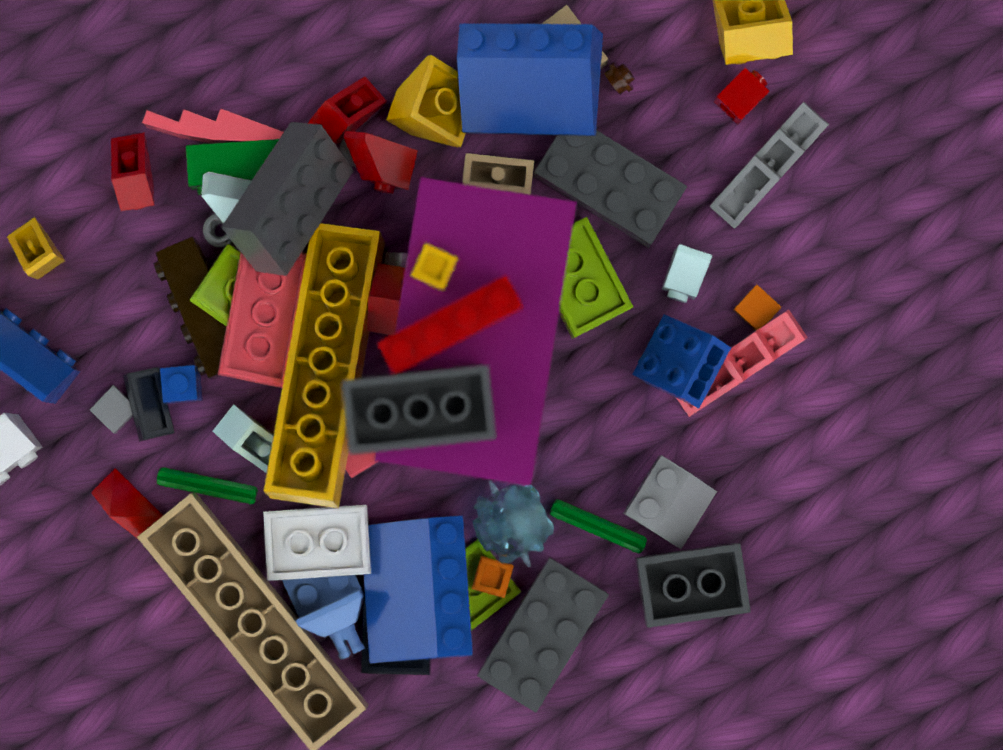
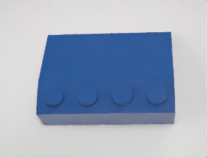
M459 23L457 66L462 132L468 134L596 136L603 33L593 24Z
M463 515L369 525L371 574H364L369 663L473 656Z

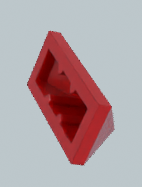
M116 468L91 492L108 516L136 538L164 516Z

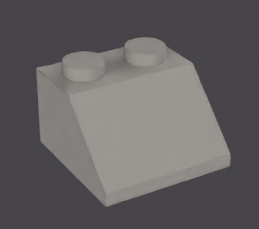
M659 455L623 514L679 549H682L717 491L664 456Z

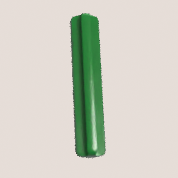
M164 467L159 469L156 479L157 484L160 486L247 504L255 503L258 492L257 487Z
M556 499L551 507L550 515L638 554L642 553L645 548L647 538L559 499Z

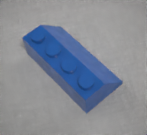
M5 308L3 312L0 310V370L42 402L56 404L81 372L73 366L76 360L62 349H59L57 353L46 345L50 341L48 338L34 328L28 332L19 325L22 319L8 308Z

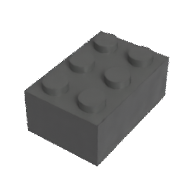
M735 542L635 557L644 620L647 628L751 612L740 543Z

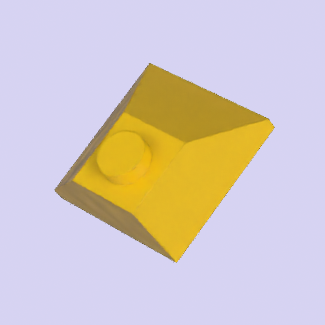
M428 55L396 90L386 121L412 136L457 148L461 147L466 133L462 132L458 71L436 57Z

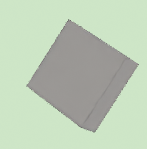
M114 385L90 409L114 434L133 417L129 399Z

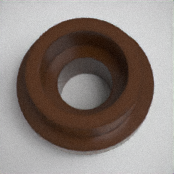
M612 62L609 65L610 69L604 73L610 84L620 95L626 90L628 92L632 91L634 88L631 82L635 78L624 63L618 66L615 62Z

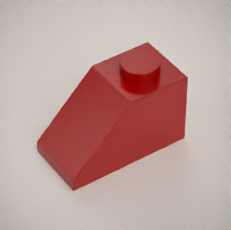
M364 76L327 99L308 123L322 125L335 145H337L344 139L345 131L355 132L383 107L387 100Z
M345 131L343 138L362 180L375 184L374 190L387 194H394L395 189L409 190L418 150L366 132Z
M145 133L111 138V181L121 211L139 210L148 206H154V182Z

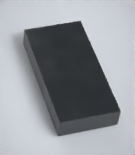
M159 367L123 375L139 442L174 434L175 431L168 403H163Z

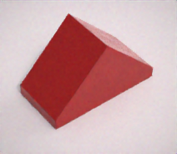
M377 263L369 294L367 331L388 335L395 334L406 267Z

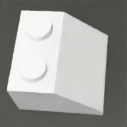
M3 413L0 415V486L10 479L8 472L18 465L21 469L28 466L38 458L35 452L42 448V445L19 414Z

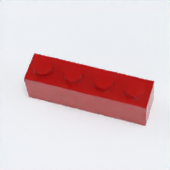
M506 274L377 344L393 374L401 375L522 311L524 306Z

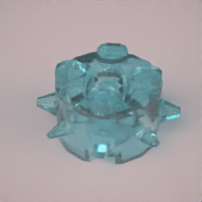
M490 480L489 485L492 495L477 497V504L474 506L477 509L478 518L473 520L476 536L487 552L492 549L500 556L499 562L511 563L521 557L529 568L531 564L528 553L533 550L539 552L544 550L543 544L547 541L548 536L553 534L554 525L547 517L545 509L540 503L538 490L532 485L524 487L520 484H510L499 490L493 481Z

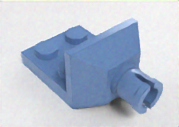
M356 575L282 580L299 616L296 620L299 627L322 637L329 635L336 647L340 660L351 655L346 640L353 654L365 649L354 625L358 621L364 598V591Z

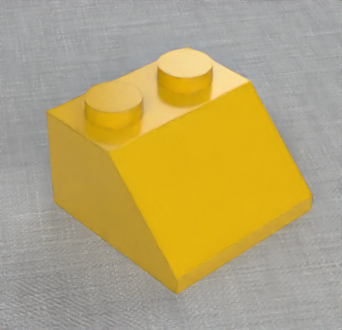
M713 0L719 44L726 65L744 64L748 61L777 59L781 56L793 55L792 19L785 0Z

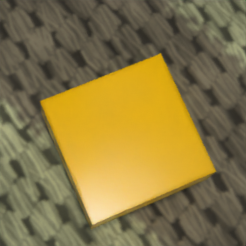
M425 243L411 277L444 291L459 258Z

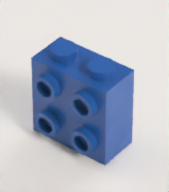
M664 314L655 328L643 355L638 360L632 375L656 389L700 408L731 347L711 334Z

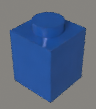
M196 365L160 368L163 403L203 401L201 374Z

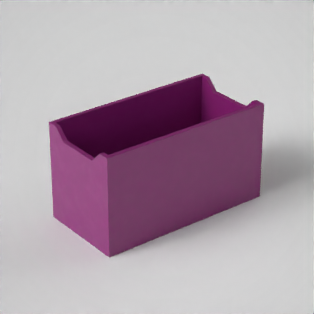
M420 177L395 333L506 274L524 309L403 373L412 374L488 365L496 439L376 452L374 461L531 486L576 202ZM425 243L459 258L444 291L411 277ZM389 368L388 376H393L394 374L391 368Z

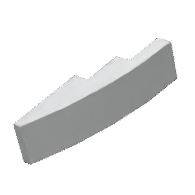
M803 102L715 199L710 207L735 229L825 130L829 123L807 103Z

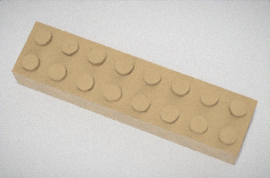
M197 493L189 494L137 537L309 750L320 748L367 709L369 704L308 630L298 626L296 622L298 617Z

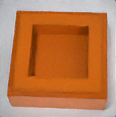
M756 284L733 311L757 331L766 325L782 307Z
M481 556L472 589L505 598L514 565Z

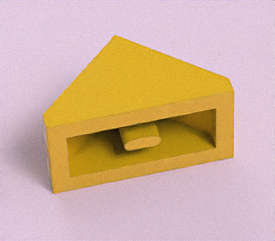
M35 217L7 236L24 272L34 279H40L65 261Z

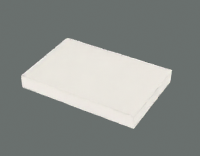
M367 505L263 512L267 581L371 574Z

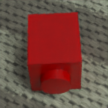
M744 68L715 98L714 103L739 125L770 92L766 88L768 83L757 71L753 70L750 72Z

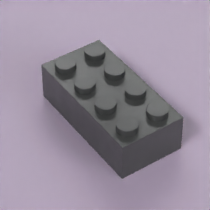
M290 122L222 225V229L256 272L287 276L354 170L322 125Z
M597 130L596 136L557 135L534 172V178L571 201L576 202L579 206L647 248L651 246L687 188L682 182Z
M488 365L342 381L349 454L351 455L496 439Z
M549 557L481 666L477 677L537 713L609 594Z

